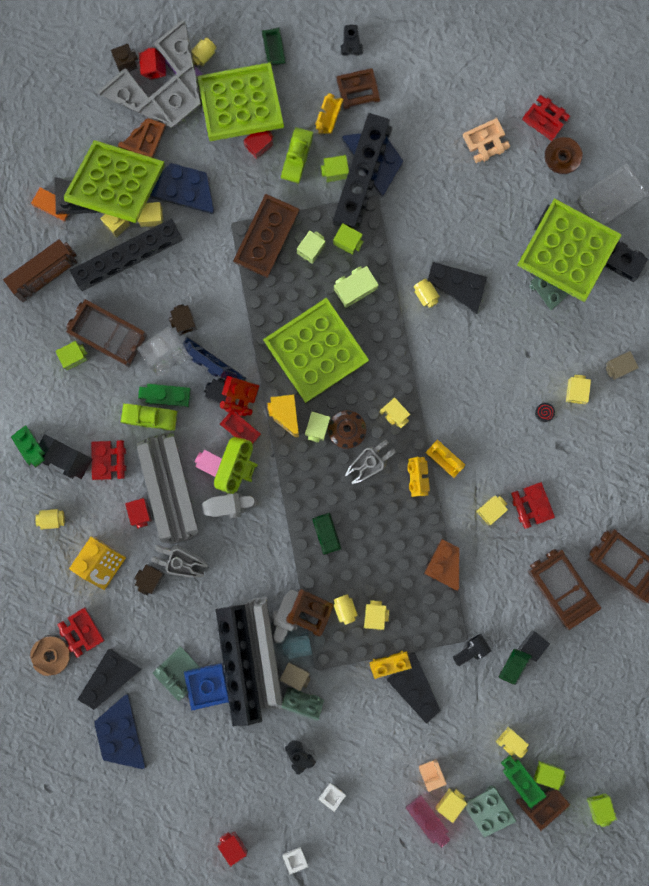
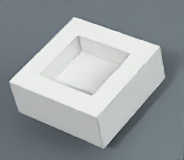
M329 783L318 800L335 811L346 794L332 783Z
M301 847L282 855L289 874L308 867Z

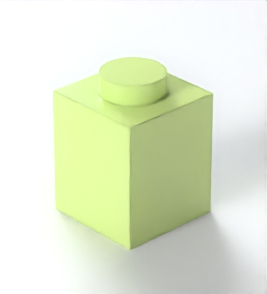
M309 231L298 246L297 254L313 264L325 247L324 237L318 232L313 233Z
M311 412L305 436H309L308 440L319 443V440L324 441L330 421L329 416Z

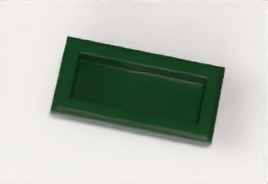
M280 27L262 30L267 63L271 62V66L286 64Z
M327 513L312 518L323 555L341 550L331 514Z
M514 648L498 677L516 685L532 655Z

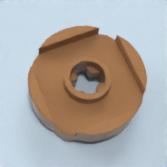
M56 636L44 637L38 640L30 652V659L34 669L45 676L56 675L64 671L70 662L71 652L68 648L69 646L64 640ZM53 651L55 659L48 661L46 652L50 653Z

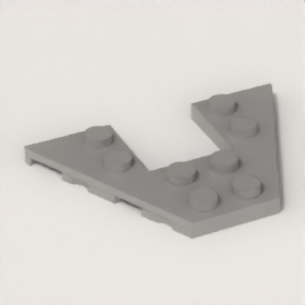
M183 19L154 43L177 74L148 97L125 68L97 93L171 128H175L199 108L202 103L186 22Z

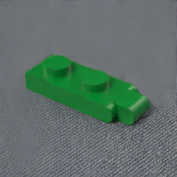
M147 384V387H139L138 399H145V403L189 407L191 388Z
M26 425L11 436L29 466L32 464L36 468L45 461L42 456L45 452Z
M509 755L501 761L505 768L502 772L530 809L546 798L544 792L518 759L514 761Z

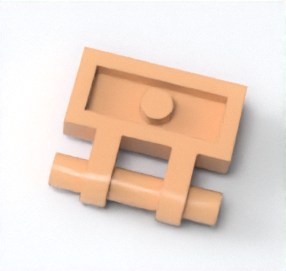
M497 118L463 133V138L470 152L477 149L479 151L478 155L473 156L475 163L485 162L489 160V157L496 154L500 155L504 153V150L510 148L508 141L504 143L500 141V138H503L505 133ZM493 142L494 147L486 150L484 146Z

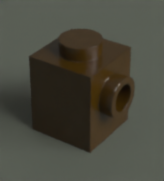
M128 43L111 49L119 73L125 68L129 72L138 69L135 62L138 60L135 49H130Z
M177 305L174 307V310L170 311L172 316L169 317L171 327H176L179 336L197 330L188 305Z
M146 564L143 570L137 572L134 578L136 580L135 586L139 587L138 591L144 595L154 594L165 573Z

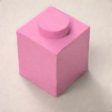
M204 450L203 453L199 452L195 459L197 465L195 467L215 477L222 458Z

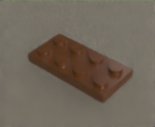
M265 193L233 263L268 278L300 209Z

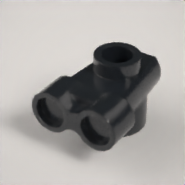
M357 25L344 26L343 44L340 46L341 55L343 56L363 54V44L360 43Z
M291 741L285 747V751L292 762L291 767L297 775L316 764L312 755L304 751L300 741Z

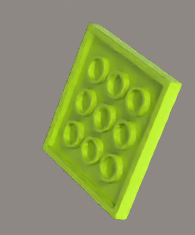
M271 62L197 76L209 142L284 128Z
M94 140L64 195V201L137 223L164 168V161Z
M554 198L517 266L585 302L618 243L621 234Z
M327 297L263 339L305 404L369 362V359Z

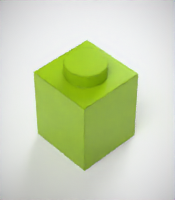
M346 155L324 158V165H321L322 177L326 176L327 182L347 179L349 169Z
M342 223L333 239V245L353 255L356 250L359 252L364 243L362 241L363 234Z
M77 341L55 351L63 368L67 371L88 361L85 356L88 353L84 345H80Z
M538 761L533 779L536 783L559 790L560 785L563 786L566 774H564L565 771L560 767Z
M606 793L587 798L593 821L597 825L604 827L611 825V821L617 820L610 796Z

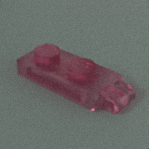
M421 794L405 806L433 844L437 842L442 848L451 841L446 835L449 831Z

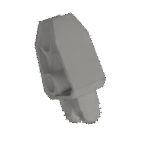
M384 440L377 447L369 446L365 448L350 465L345 474L346 476L355 470H360V475L351 482L352 484L361 482L386 468V460L396 453L393 449L387 452L384 457L380 454L379 450L386 447L389 443L387 440Z
M226 492V495L212 497L203 502L204 515L212 517L229 515V519L239 518L242 513H245V509L256 507L258 500L254 496H243V494L237 492L234 494Z
M156 545L155 549L158 552L167 554L169 557L168 560L153 556L151 561L165 566L168 574L191 578L204 577V572L192 567L193 565L207 567V562L200 556L179 545H175L171 549Z
M290 590L284 596L279 611L275 610L271 621L274 622L273 626L276 627L273 639L277 644L285 640L287 632L291 633L292 630H297L298 625H292L286 621L299 593L297 591Z

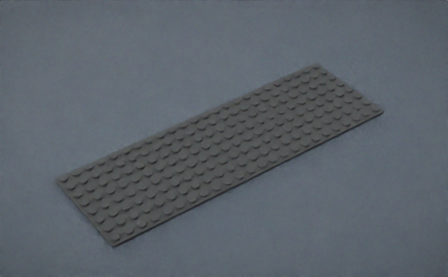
M377 196L368 197L366 209L363 208L361 215H363L360 227H356V231L363 234L362 241H364L359 252L356 250L352 255L333 245V239L340 229V226L333 224V218L338 203L300 210L268 278L239 266L300 590L307 591L332 604H335L333 599L348 594L349 598H352L358 614L355 617L356 621L345 625L344 621L339 622L333 606L325 630L320 637L308 630L316 670L373 660L374 658L389 657L402 650L409 653L465 642L467 639L458 591L424 574L441 539L447 541L431 458L425 453L429 447L380 203ZM355 205L347 207L349 212H354L357 209ZM253 219L233 222L231 224L236 254ZM309 231L320 233L325 240V247L313 264L297 254L298 246ZM360 266L362 268L367 266L379 285L378 289L345 308L334 291L335 281L343 276L349 277L352 275L351 272ZM327 297L369 359V362L305 404L263 339ZM294 395L299 437L295 438L274 421L273 416H269L267 403L271 402V397ZM394 397L410 414L407 418L409 422L402 428L397 427L396 424L391 425L385 418L387 416L386 413L380 414V410ZM349 410L359 414L366 424V435L363 441L358 446L350 449L336 446L329 437L328 428L324 441L319 440V443L308 440L309 436H305L311 412L329 416L331 420L338 412ZM344 426L343 429L345 432L351 431L350 426ZM384 440H387L389 443L386 447L379 450L380 454L384 457L387 452L393 449L396 453L386 460V468L361 482L352 484L351 482L360 475V470H355L346 476L345 474L350 465L365 448L369 446L377 447ZM425 457L428 465V474L422 475V478H429L430 492H428V496H411L409 490L410 473L407 469L408 459ZM330 513L342 549L323 555L312 518ZM370 600L382 601V605H385L386 610H389V620L385 622L384 630L364 628L366 604H370ZM305 614L307 621L315 625L317 624L318 619Z

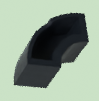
M46 434L43 435L39 443L45 452L42 455L45 460L42 462L43 464L49 466L51 463L64 470L63 474L73 479L74 476L80 479L83 478L92 458Z

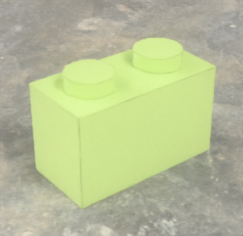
M360 266L351 272L352 275L349 277L343 276L335 281L334 291L345 308L378 289L379 285L367 266L364 268Z

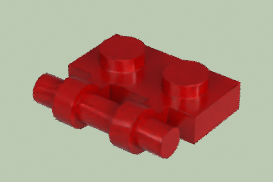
M540 94L536 101L542 105L539 107L533 103L522 120L552 141L564 126L559 119L561 118L567 122L571 116L565 112L566 110L563 107L559 108L552 103L549 97L545 98ZM549 109L551 112L555 114V116L553 117L545 110Z
M227 376L222 395L227 396L226 401H221L220 408L229 413L236 412L240 416H251L253 410L248 408V403L255 402L260 385ZM236 399H239L238 405L235 404Z
M123 440L116 441L117 448H112L111 441L91 442L92 480H112V472H117V479H125L127 468L124 464V454H126V448H124ZM112 455H117V465L112 466Z
M542 482L523 488L524 497L520 498L518 491L511 493L513 506L517 508L520 516L518 519L520 523L522 522L524 529L532 527L529 521L531 518H534L536 525L555 518ZM524 502H528L531 510L528 514L525 511Z
M86 607L68 617L71 623L70 626L67 627L64 621L57 624L60 629V635L66 639L70 652H73L76 658L83 655L79 648L82 645L89 651L105 641ZM74 630L80 638L77 642L71 634Z

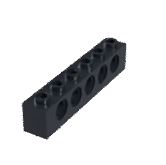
M368 112L333 218L334 225L341 227L343 223L356 230L357 226L360 227L363 215H361L362 209H366L369 201L367 197L368 190L372 191L375 180L372 179L374 172L378 173L381 162L378 161L379 157L384 155L387 144H384L385 139L391 135L393 126H390V119ZM373 134H378L380 138L378 140H372L370 136ZM370 151L375 155L372 158H366L364 154ZM362 169H366L369 172L366 176L358 174ZM355 187L363 189L360 194L353 193ZM355 205L357 209L354 212H349L347 207Z
M547 205L534 228L535 230H537L550 205ZM618 241L604 267L634 282L640 276L648 258L644 257L645 255L642 252L633 251L628 248L627 244ZM621 257H627L629 264L623 263Z
M171 218L70 269V272L81 291H84L183 241Z
M245 604L215 609L232 726H249L262 722Z

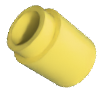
M201 39L191 50L194 65L203 66L215 54L214 51L217 48L210 39Z
M423 279L414 286V292L424 307L428 306L431 308L439 303L437 299L440 296L432 283L428 282L427 279Z
M40 510L39 514L35 517L36 526H40L41 530L60 528V526L65 525L63 510Z
M348 594L333 599L335 603L333 606L339 622L344 621L346 625L356 621L355 617L358 614L352 598H349Z

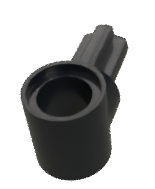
M479 634L470 639L466 644L467 648L453 656V660L457 666H461L473 657L477 660L483 658L492 650L482 634Z

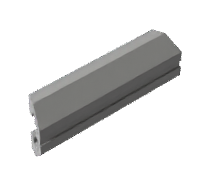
M164 433L148 437L137 443V450L159 539L163 543L170 544L191 540L199 531L174 434Z
M267 597L255 598L244 604L260 708L283 709L281 708L283 702Z

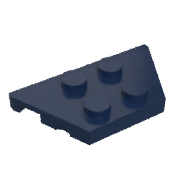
M361 133L342 136L343 142L353 156ZM373 134L370 136V138L372 140H378L380 136L378 134ZM387 137L384 144H387L385 153L380 155L378 160L381 162L378 173L374 172L372 178L375 180L374 187L381 197L386 194L387 189L403 164V159ZM370 151L364 154L366 158H372L375 155ZM363 169V171L367 175L369 172L366 169Z
M170 163L161 172L149 197L214 215L206 172Z
M186 337L183 341L188 355L193 357L191 360L199 366L203 364L208 368L207 371L215 377L220 376L225 379L227 376L246 380L245 376L189 337Z
M126 694L94 721L103 761L145 769V760L129 694Z

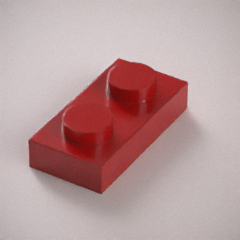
M235 412L228 413L220 423L234 437L249 440L252 444L261 436V433Z

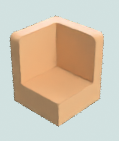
M436 759L419 766L428 792L447 785Z

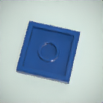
M222 663L184 671L191 711L229 702Z

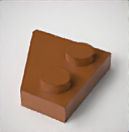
M147 118L141 123L139 128L130 133V136L125 141H121L118 147L154 158L166 125Z
M441 539L424 574L458 591L459 548Z

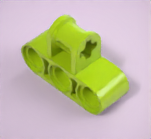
M295 127L282 169L281 179L300 183L314 132Z
M123 404L120 423L175 431L178 411Z
M232 437L229 440L214 479L216 489L234 494L238 491L242 480L252 483L251 477L258 464L249 461L253 451L251 441L239 437Z

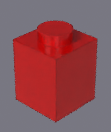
M147 48L146 51L139 53L140 74L149 80L167 76L165 57L156 48Z
M270 131L250 134L243 140L244 146L257 160L273 146V135Z
M142 498L125 503L131 526H136L137 529L148 526V522H151L152 518L147 499Z
M235 831L231 834L227 832L219 838L220 842L217 847L230 867L247 856L248 850Z

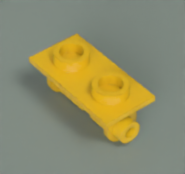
M331 93L324 97L321 108L325 113L320 112L315 123L318 134H332L341 110L343 98L334 99L335 96Z
M438 439L425 452L453 478L466 465Z
M425 457L408 459L407 469L410 473L409 490L411 496H428V492H430L429 478H422V475L428 474V465Z
M403 650L390 655L388 658H374L369 663L374 679L412 668L407 651L403 652Z

